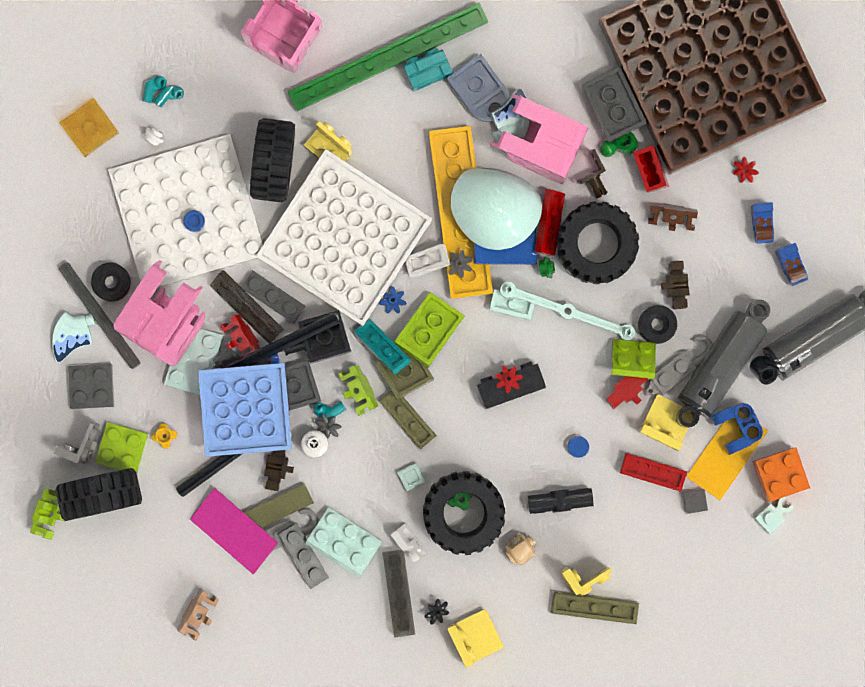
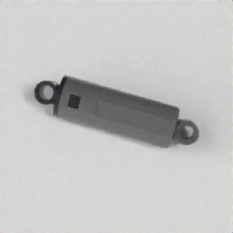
M865 290L859 297L855 294L846 296L762 348L764 356H758L752 360L749 367L750 371L764 385L771 384L777 377L784 381L865 331Z
M753 301L748 305L746 313L739 310L733 313L678 396V399L684 404L676 414V421L681 427L690 428L695 426L699 421L700 415L707 419L711 418L767 333V328L762 324L770 314V306L766 301ZM754 306L762 307L763 315L761 317L754 314ZM685 411H689L693 415V420L690 423L683 421L682 415Z

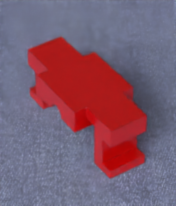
M240 314L230 318L232 323L220 325L224 333L237 326V329L230 333L233 340L226 344L229 350L238 347L240 352L250 347L251 351L244 355L246 356L260 349L259 341L248 324H245ZM238 337L242 338L241 343L238 341Z
M625 376L613 387L616 391L606 401L613 409L623 401L627 404L633 400L638 405L642 401L638 396L643 390L641 385L649 378Z

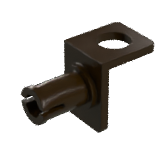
M591 149L589 152L598 170L577 180V183H589L595 198L598 199L608 193L599 177L606 170L596 150Z

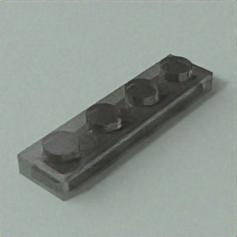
M224 270L210 284L268 344L274 342L284 330Z
M402 549L382 552L394 638L416 635L405 554Z

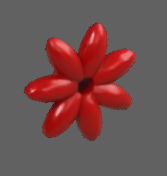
M743 157L742 164L737 161L734 162L735 167L738 169L732 174L740 175V183H743L746 178L750 183H753L752 175H758L759 172L752 169L756 164L755 161L748 164L746 157Z
M502 366L503 374H495V377L501 380L497 384V388L505 386L506 393L510 392L511 386L519 389L520 386L516 381L522 379L523 376L515 375L517 369L515 366L510 371H508L506 366Z

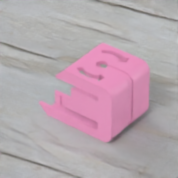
M261 0L263 5L255 19L252 20L249 17L241 31L244 42L254 51L286 70L295 73L306 55L307 49L311 47L323 27L321 18L311 10L308 16V12L297 5V0H285L286 3L282 2V0Z
M513 94L512 98L517 99V102L512 112L531 120L527 133L521 139L503 131L498 143L491 142L490 145L507 152V159L513 163L563 184L588 131V127L531 100Z
M159 260L149 268L114 323V330L167 364L175 366L181 360L204 324L205 313L202 312L198 316L200 307L193 304L203 287L200 286L197 289H193L183 283L171 299L164 295L165 288L162 286L155 298L151 300L150 298L167 274L165 270L159 267L162 263Z

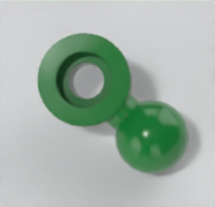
M630 132L616 139L614 143L608 142V140L602 142L599 151L604 157L613 156L617 150L623 154H630L636 150L638 140Z

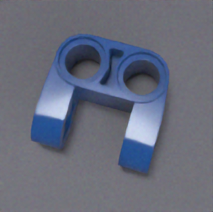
M742 403L711 416L715 426L734 418L740 430L741 438L724 445L728 455L750 446L763 436L762 427L753 408L749 404ZM745 407L748 410L749 414L746 419H741L738 416L739 408ZM750 426L755 427L758 431L754 439L747 435V429Z

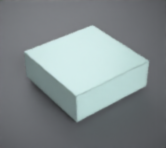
M417 463L397 472L406 491L426 482Z

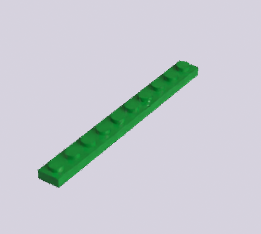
M477 3L288 91V94L298 112L487 24L488 19L480 3Z

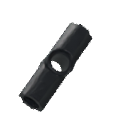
M592 488L571 491L565 489L550 491V493L529 495L530 514L550 511L555 513L571 511L574 508L594 506Z

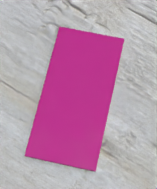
M216 488L211 491L190 518L195 525L253 575L278 544L273 537Z

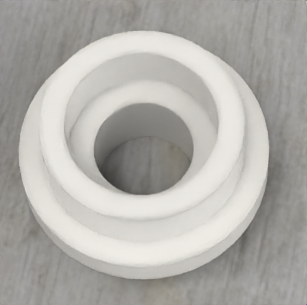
M153 127L152 129L147 128L145 130L146 134L144 137L150 143L158 146L164 142L163 133L159 129Z

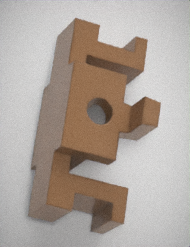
M199 589L195 598L190 602L177 628V631L183 635H186L187 632L191 633L190 637L195 641L200 633L188 625L191 624L199 628L202 622L208 626L212 622L206 616L209 609L204 607L201 602L204 601L215 607L219 601L214 595L212 599L208 598V593L202 589ZM200 613L201 617L197 619L196 614Z

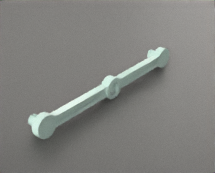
M505 282L500 286V294L505 298L512 296L559 312L560 316L564 319H571L573 317L617 333L623 340H631L635 335V330L631 325L620 326L575 310V307L570 303L561 305L519 290L511 282ZM565 308H569L571 310V313L569 315L565 314Z

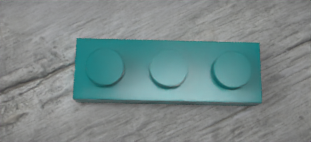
M371 319L367 320L364 326L361 325L354 331L355 336L393 375L411 363L410 358Z

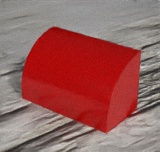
M654 145L633 152L647 193L670 187L658 151Z

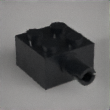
M337 310L299 321L298 324L301 329L329 314L336 313L340 323L285 349V355L304 350L307 352L310 364L351 353L340 311Z

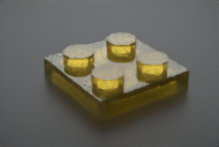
M94 98L59 122L84 157H87L119 134V131Z

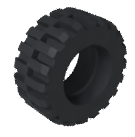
M267 118L258 121L250 179V196L253 199L281 203L287 200L295 140V124L293 122Z
M593 201L589 204L578 206L563 221L557 238L558 256L565 270L567 269L574 278L577 277L585 283H609L621 277L634 263L639 250V233L636 231L634 221L632 222L629 218L630 215L626 211L624 213L620 210L621 207L610 205L609 202L602 201V203H596V201ZM590 224H605L616 234L618 247L614 256L608 261L602 263L591 262L585 259L579 251V234Z
M133 468L57 485L55 489L61 518L64 521L139 505L142 502L137 472Z
M469 471L452 472L446 477H441L436 484L434 483L430 487L429 493L426 494L423 506V519L426 530L435 544H438L445 551H451L452 554L459 555V553L471 555L473 552L479 553L484 551L485 547H490L494 543L495 538L500 536L502 526L504 527L505 507L499 491L490 480L478 473L474 474ZM456 494H472L483 505V520L471 532L461 533L454 531L445 522L444 507L447 501Z

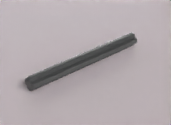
M68 262L62 264L59 267L60 272L131 369L139 366L140 361L121 334L114 330L113 323Z

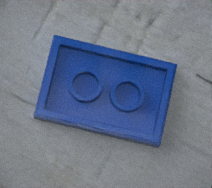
M536 228L523 242L512 248L502 250L486 249L473 242L474 264L536 265Z

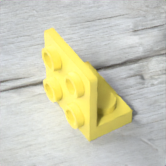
M318 121L316 123L317 130L307 140L304 147L317 158H320L326 149L346 162L352 155L351 143L342 135L338 138L335 135L334 129L328 123L324 122L322 124Z
M657 395L639 433L669 448L680 451L683 445L682 440L688 428L681 427L676 421V414L683 406L661 395ZM685 411L682 415L683 421L690 423L693 420V415L689 411Z
M566 567L560 571L575 595L580 594L581 596L592 590L591 586L596 582L602 584L611 578L609 574L613 572L611 568L606 567L579 584L582 580L576 570H570Z
M486 609L447 627L466 668L504 647Z

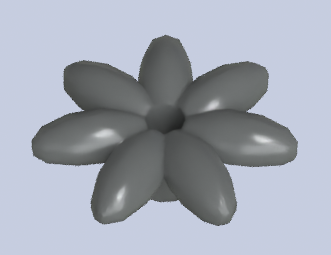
M463 250L460 251L458 256L451 252L450 256L453 261H449V266L452 267L449 272L450 275L458 271V275L463 278L464 270L472 271V268L467 265L472 261V257L464 258Z
M322 414V421L315 420V423L320 426L317 431H325L327 438L330 437V434L338 437L336 430L342 426L334 424L335 416L328 420L327 416Z

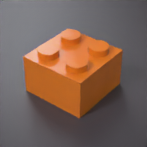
M796 447L752 461L766 502H771L810 488Z

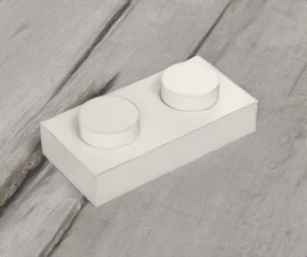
M440 244L409 255L406 260L409 277L415 278L449 266L450 262L446 245Z

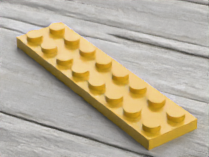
M471 126L429 131L443 244L446 245L449 261H453L450 256L451 252L458 256L461 250L464 251V258L472 257V261L467 264L472 268V271L464 270L463 278L458 275V271L450 275L449 272L452 267L447 266L451 299L493 294L490 266L474 264L473 241L458 226L451 210V194L456 181L463 172L476 168Z

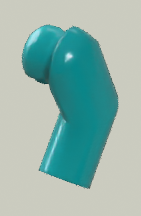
M158 75L145 83L142 101L152 103L154 93L166 86V78Z
M166 86L153 102L162 108L167 100L183 98L184 91L180 86Z
M341 401L332 407L323 403H317L314 406L315 414L322 418V414H325L328 420L347 410Z

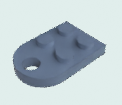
M482 54L447 78V81L470 113L476 119L483 122H494L488 110L491 104H498L501 108L510 98L506 87Z

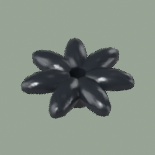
M436 599L435 605H427L430 612L425 614L424 617L431 618V625L436 620L443 623L442 615L450 613L445 609L448 602L441 604L440 600Z

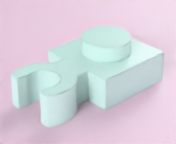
M786 497L778 499L776 507L769 504L755 517L757 522L769 534L785 520L782 514L790 512L794 507L791 504L787 508H783L782 502Z

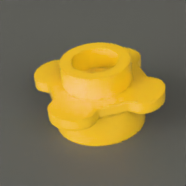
M165 423L160 424L159 429L152 435V440L160 443L164 449L169 448L171 441L177 438V432L170 430Z

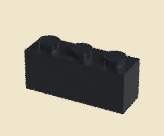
M531 361L520 365L521 369L515 373V375L523 376L522 379L516 381L520 388L515 389L511 386L509 393H506L505 386L497 388V384L501 381L497 378L493 379L492 376L480 379L481 384H478L477 388L485 410L545 389L546 385L538 363L533 365Z

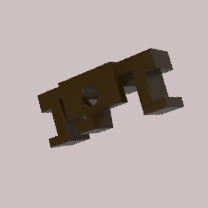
M683 261L670 262V275L666 276V283H661V290L667 289L668 297H672L673 310L686 309L688 307L687 299H685V296L690 295L688 274H683Z
M286 450L273 451L272 455H267L264 476H268V481H266L265 489L279 491L281 479H286V473H293L294 467L288 466L289 458H285Z

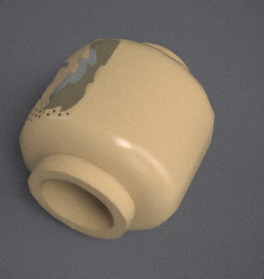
M518 533L505 543L506 549L504 552L513 564L523 565L535 556L533 547L536 544L529 535L525 537L523 534Z

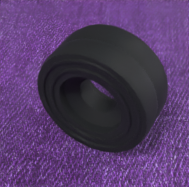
M108 262L101 264L94 270L91 277V286L99 298L113 302L126 296L131 286V279L127 270L121 265ZM109 276H114L117 280V284L113 288H108L105 285V280Z
M654 305L647 308L640 315L638 329L646 341L661 344L670 340L676 333L677 318L668 307ZM659 318L663 321L664 327L662 330L657 331L653 329L652 321Z

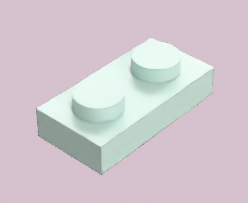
M494 289L489 311L531 320L534 304L514 296L505 298L500 294V290Z

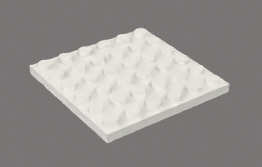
M231 134L108 169L140 281H142L149 268L159 260L162 261L159 267L165 270L167 274L157 288L258 258L256 256L261 250L263 242ZM189 211H199L205 217V226L201 231L191 232L184 226L183 219Z
M325 149L256 257L364 326L433 219Z

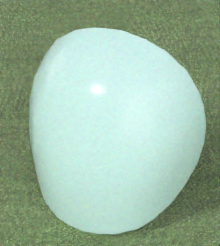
M471 168L460 175L451 194V210L456 223L471 241L486 249L502 250L512 248L523 242L538 225L542 213L541 198L536 190L519 176L500 170Z

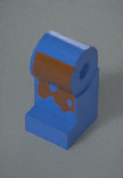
M773 202L753 204L751 206L755 243H773Z
M796 242L775 251L782 270L791 286L808 280V275L798 253Z

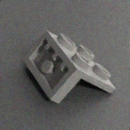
M90 422L79 449L69 444H64L63 447L57 446L54 454L77 464H84L85 461L88 462L93 452L90 449L93 441L97 442L101 434V430H99L100 425Z

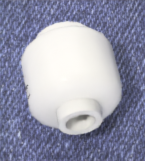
M312 430L304 434L300 445L305 455L318 458L326 453L329 442L324 433Z

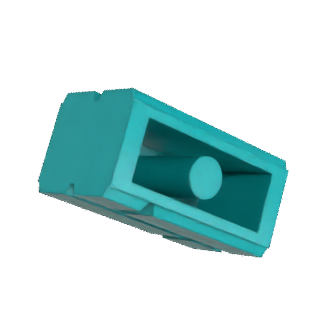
M437 48L426 52V57L421 59L413 57L406 61L407 65H404L405 73L414 92L448 78L453 74L443 49L440 51Z

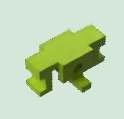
M359 364L350 367V373L346 374V371L338 374L341 381H345L353 376L356 378L347 383L350 390L343 393L345 399L354 397L356 403L363 399L367 401L355 408L358 416L365 414L364 409L367 407L369 411L379 407L366 375H363ZM355 388L359 389V393L355 392Z
M45 488L41 500L38 499L34 510L30 533L52 540L54 531L44 528L43 525L54 526L56 520H64L59 513V505L51 503L52 500L58 501L56 491Z

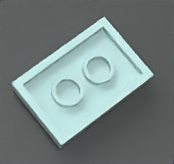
M200 329L181 360L175 366H169L164 385L200 395L198 370L214 369L216 363L213 359L219 353L224 335Z
M329 507L306 541L307 545L359 578L382 543L381 540Z

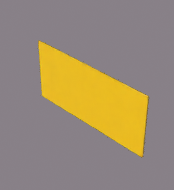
M738 410V416L741 419H746L748 417ZM734 418L725 421L686 477L718 500H721L768 430L762 427L763 436L760 440L728 455L724 445L741 438L742 435ZM750 426L747 429V435L754 439L758 431L755 427Z

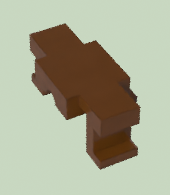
M651 202L650 212L654 213L653 218H648V224L657 225L659 211H662V222H669V231H675L676 224L683 225L685 215H687L686 230L695 231L692 218L697 219V209ZM671 215H676V219L672 220L670 218Z

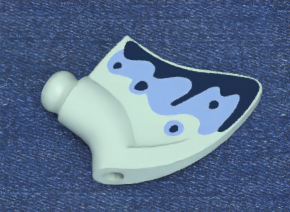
M517 88L513 93L514 95L526 98L521 88ZM512 95L503 107L491 113L497 131L492 133L496 142L499 141L503 131L521 139L527 133L530 119L512 112L517 102V99L512 98Z
M65 312L55 326L52 340L56 362L63 361L77 348L92 344L89 326H93L95 320L91 314L87 316H71Z

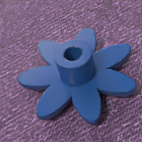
M392 286L390 294L385 292L383 295L385 299L380 301L379 305H387V314L392 308L399 314V305L407 304L406 301L400 299L404 295V291L396 294V290Z

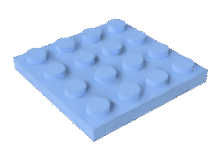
M285 363L198 370L205 457L292 449Z

